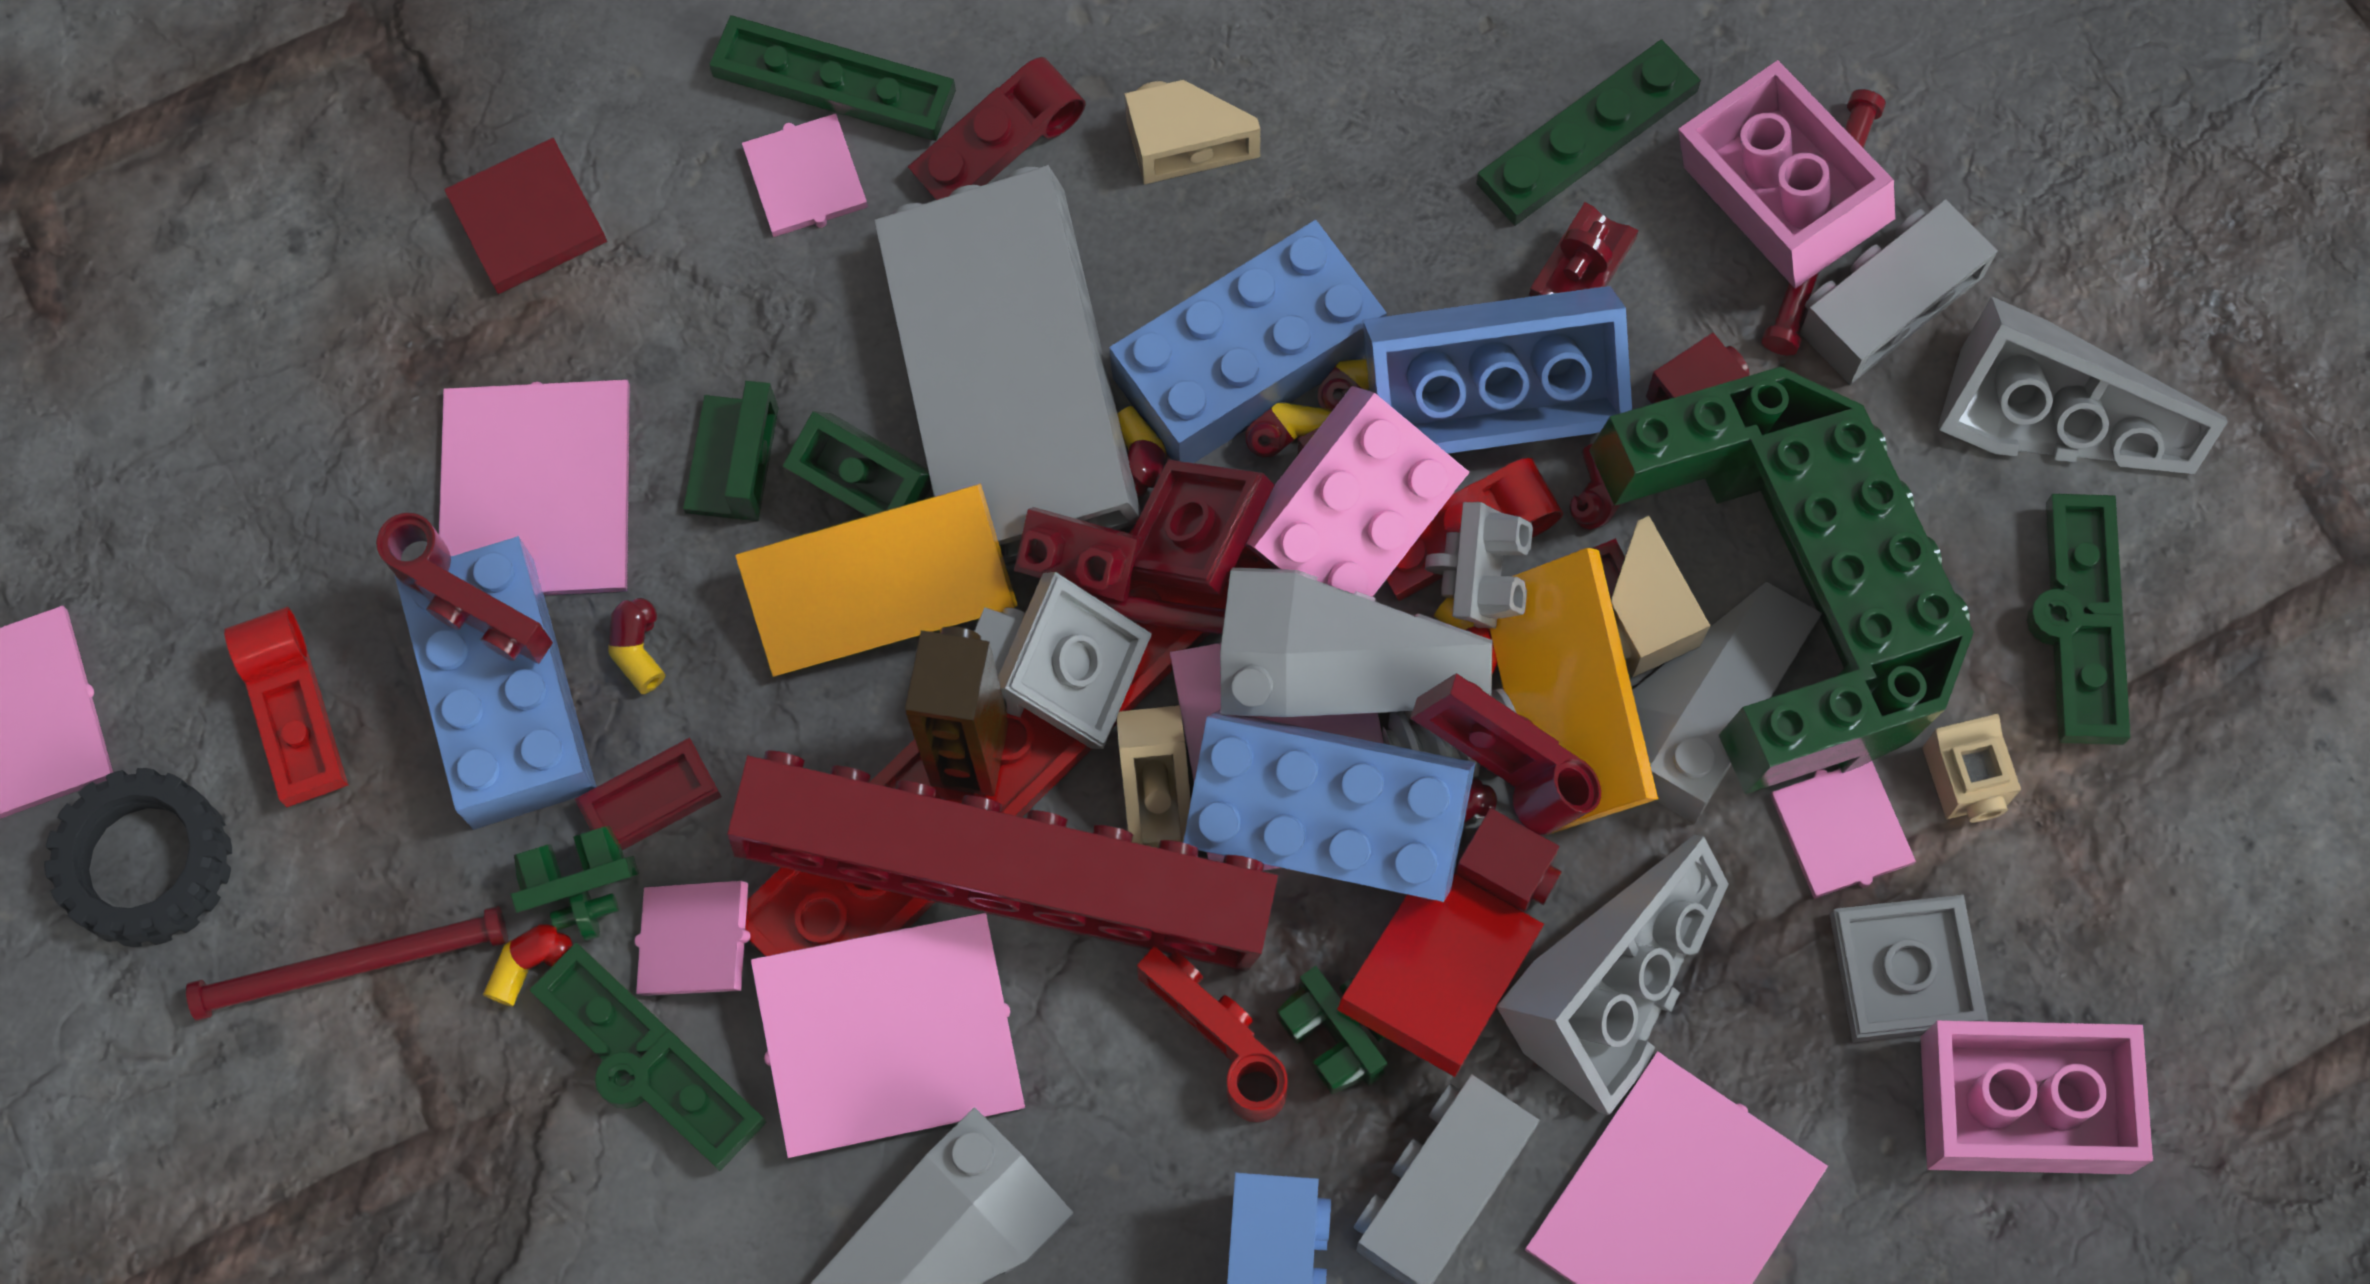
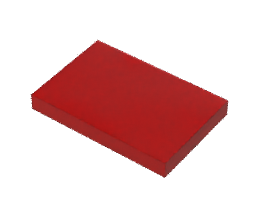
M1454 873L1451 891L1444 902L1407 894L1346 990L1337 1010L1456 1077L1495 1011L1496 1006L1537 940L1544 923Z

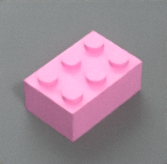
M1779 60L1678 129L1685 170L1795 289L1895 220L1894 180Z
M1351 386L1275 484L1245 546L1274 569L1299 570L1318 577L1317 581L1353 594L1355 591L1373 597L1469 474V471L1376 393Z
M1937 1020L1920 1037L1927 1170L2132 1174L2153 1161L2143 1025Z

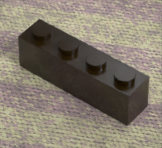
M943 627L940 633L921 630L905 712L930 786L995 796L1009 721L990 641L981 640V636L978 633L961 627Z

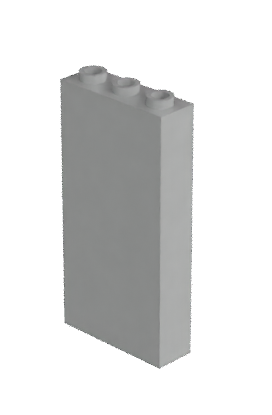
M1049 165L1040 168H1020L1010 173L1005 179L983 186H963L954 190L948 197L926 204H906L895 209L891 215L875 219L934 496L981 483L1005 563L1017 559L1027 511L1032 507L1114 530L1135 525L1141 515V510L1064 189Z

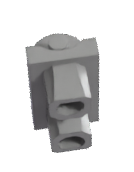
M1463 502L1460 533L1448 532L1445 553L1427 555L1425 562L1426 571L1443 575L1441 596L1454 598L1452 617L1474 622V626L1477 628L1496 629L1497 619L1519 616L1525 613L1527 596L1525 581L1518 577L1501 576L1503 555L1527 556L1531 549L1533 531L1530 522L1518 516L1501 513L1482 502Z

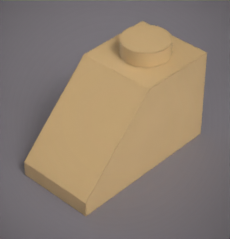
M1185 80L1171 83L1162 81L1150 82L1142 85L1136 91L1125 93L1127 125L1144 185L1260 157V125L1258 119Z
M1650 516L1638 520L1611 597L1626 666L1632 678L1700 647L1710 628L1708 620Z
M1180 705L1120 711L1117 715L1119 751L1128 831L1133 834L1132 842L1158 848L1160 840L1183 842L1191 798Z

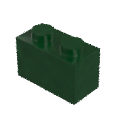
M812 411L783 464V467L867 516L924 500L932 487L927 468L832 413Z

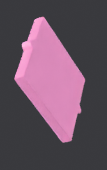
M836 113L794 126L792 123H786L781 131L742 143L773 237L814 224L819 228H823L826 226L827 220L868 208Z
M1872 761L1845 773H1842L1841 769L1829 773L1824 769H1820L1815 772L1813 778L1773 791L1770 795L1814 899L1856 884L1862 888H1867L1873 881V878L1905 868L1916 862Z
M744 881L644 887L641 934L635 937V945L639 947L636 994L652 996L741 991L744 943L750 940V932L745 930L748 883Z

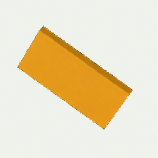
M981 483L735 555L773 677L919 636L921 630L933 632L943 627L979 619L984 607L997 612H1003L1004 608H1015L1018 606Z
M1584 548L1511 576L1525 581L1527 596L1525 613L1523 615L1497 619L1496 629L1490 628L1503 690L1509 696L1517 714L1528 718L1535 726L1558 740L1559 745L1585 761L1594 770L1601 786L1600 803L1593 811L1552 833L1657 800L1655 783L1599 550Z

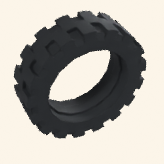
M137 768L136 774L129 775L123 770L105 775L107 781L99 785L91 782L77 792L81 797L72 806L67 803L61 809L57 816L61 823L56 832L50 830L47 838L46 848L51 851L50 860L44 861L46 878L54 884V889L50 891L56 903L67 911V915L74 922L99 938L108 942L118 941L128 947H142V942L150 941L155 945L163 944L173 940L171 934L180 930L187 933L201 923L197 918L205 909L211 912L219 902L221 897L217 892L221 883H228L231 873V867L226 863L227 855L232 854L231 838L224 833L223 827L226 824L220 813L195 788L176 775L170 773L160 775L156 770L149 768ZM147 808L162 809L176 815L186 827L190 846L185 868L173 887L153 902L133 908L114 907L101 900L93 889L89 869L94 847L105 830L124 815Z

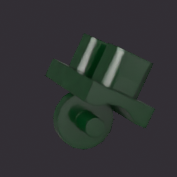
M610 825L573 836L584 870L576 874L561 877L552 844L514 855L516 877L520 891L511 894L516 913L569 896L571 906L550 912L553 927H556L558 931L577 925L585 941L598 938L600 936V927L597 918L618 912V903L614 893L591 899L588 890L639 874L634 855L624 858L621 845Z
M1314 966L1300 976L1299 990L1293 993L1276 1011V1018L1296 1044L1323 1025L1337 1044L1312 1061V1067L1332 1095L1355 1085L1362 1079L1367 1086H1370L1384 1076L1385 1073L1382 1069L1387 1065V1062L1361 1028L1363 1024L1337 1010L1341 999L1318 967ZM1355 977L1340 986L1339 989L1343 994H1345ZM1368 1028L1378 1042L1385 1038Z

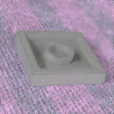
M1043 573L998 675L1002 695L1091 749H1104L1149 642L1151 633L1058 573Z
M1964 895L1832 910L1830 920L1853 1043L1923 1035L1937 1020L1988 1021Z

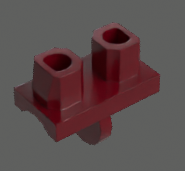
M1584 202L1531 286L1529 296L1607 286L1637 239L1639 230L1610 220L1602 215L1594 206Z
M1032 507L1027 511L1014 571L1041 578L1043 573L1056 572L1084 591L1123 602L1128 599L1132 570L1142 537Z

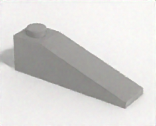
M1991 297L1961 348L1938 427L1942 432L1999 455L2017 456L2018 452L2053 455L2055 460L2076 462L2078 457L2116 461L2120 467L2195 474L2228 421L2225 416L2048 320Z
M1232 568L1230 571L1220 650L1221 715L1302 717L1413 711L1417 697L1456 673L1466 680L1477 684L1484 692L1492 696L1493 640L1421 614L1414 616L1375 602L1376 598L1358 591H1355L1353 594L1317 581L1318 577L1299 570Z
M1765 582L1709 628L1700 647L1666 662L1632 690L1658 799L1655 800L1656 802L1696 824L1731 766V762L1718 735L1742 707L1772 698L1819 620L1821 612Z
M1693 835L1534 960L1496 1006L1522 1052L1599 1113L1610 1115L1646 1069L1655 1049L1647 1040L1661 1010L1672 1012L1680 994L1678 990L1672 987L1686 954L1692 955L1699 952L1729 885L1704 836Z
M974 1107L924 1156L811 1284H982L1004 1272L1006 1274L1026 1264L1074 1216V1213L1026 1158Z

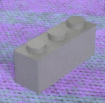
M1946 199L1928 214L1923 209L1914 212L1899 226L1895 232L1897 238L1883 250L1877 244L1870 247L1851 266L1850 271L1852 274L1839 285H1836L1832 280L1828 281L1806 302L1805 307L1809 311L1800 330V335L1849 385L1854 383L1984 278L1998 250Z
M1472 1074L1461 1090L1453 1084H1449L1429 1114V1118L1438 1123L1424 1145L1414 1138L1411 1140L1391 1171L1400 1178V1181L1387 1200L1375 1194L1353 1227L1363 1234L1358 1242L1356 1252L1402 1284H1433L1534 1133L1540 1121Z

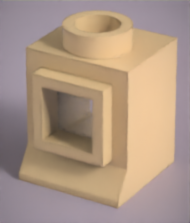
M1999 714L1937 728L1922 747L1946 820L1968 815L1969 821L1974 823L1998 817L2008 811L2007 805L2021 790L2002 735Z

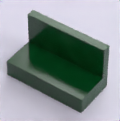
M745 380L742 399L704 395L683 507L685 514L759 521L779 410L770 383Z

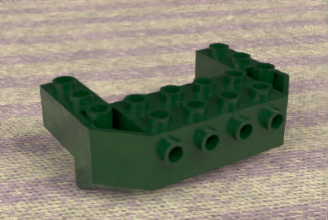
M1777 367L1616 414L1608 418L1589 451L1614 506L1702 479L1706 480L1717 504L1761 491L1817 611L1822 613L1820 618L1843 664L1844 669L1834 678L1742 707L1718 736L1745 794L1838 764L1842 773L1859 768L1911 743L1946 709L1974 633L1970 625L1969 611L1961 596L1955 594L1942 568L1940 550L1935 541L1927 537L1914 510L1915 505L1911 490L1906 483L1900 481L1887 455L1885 437L1881 430L1872 424L1864 405L1783 367Z

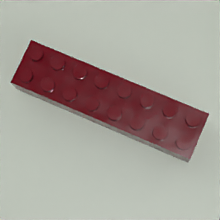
M768 750L765 751L764 759L747 755L727 833L734 857L1151 950L1155 946L1165 954L1171 955L1175 951L1187 959L1245 972L1262 955L1278 875L1262 872L1264 863L1256 859L1239 855H1225L1224 862L1222 863L1197 857L1199 849L1183 842L1160 840L1158 848L1133 843V834L1131 832L1112 826L1095 825L1093 833L1067 828L1068 820L1065 817L1050 812L1030 810L1028 811L1027 818L1001 813L1002 804L984 797L965 795L961 803L935 798L936 789L917 782L899 780L897 781L896 788H890L869 783L870 774L851 767L834 765L831 766L830 774L803 768L804 759L785 752Z

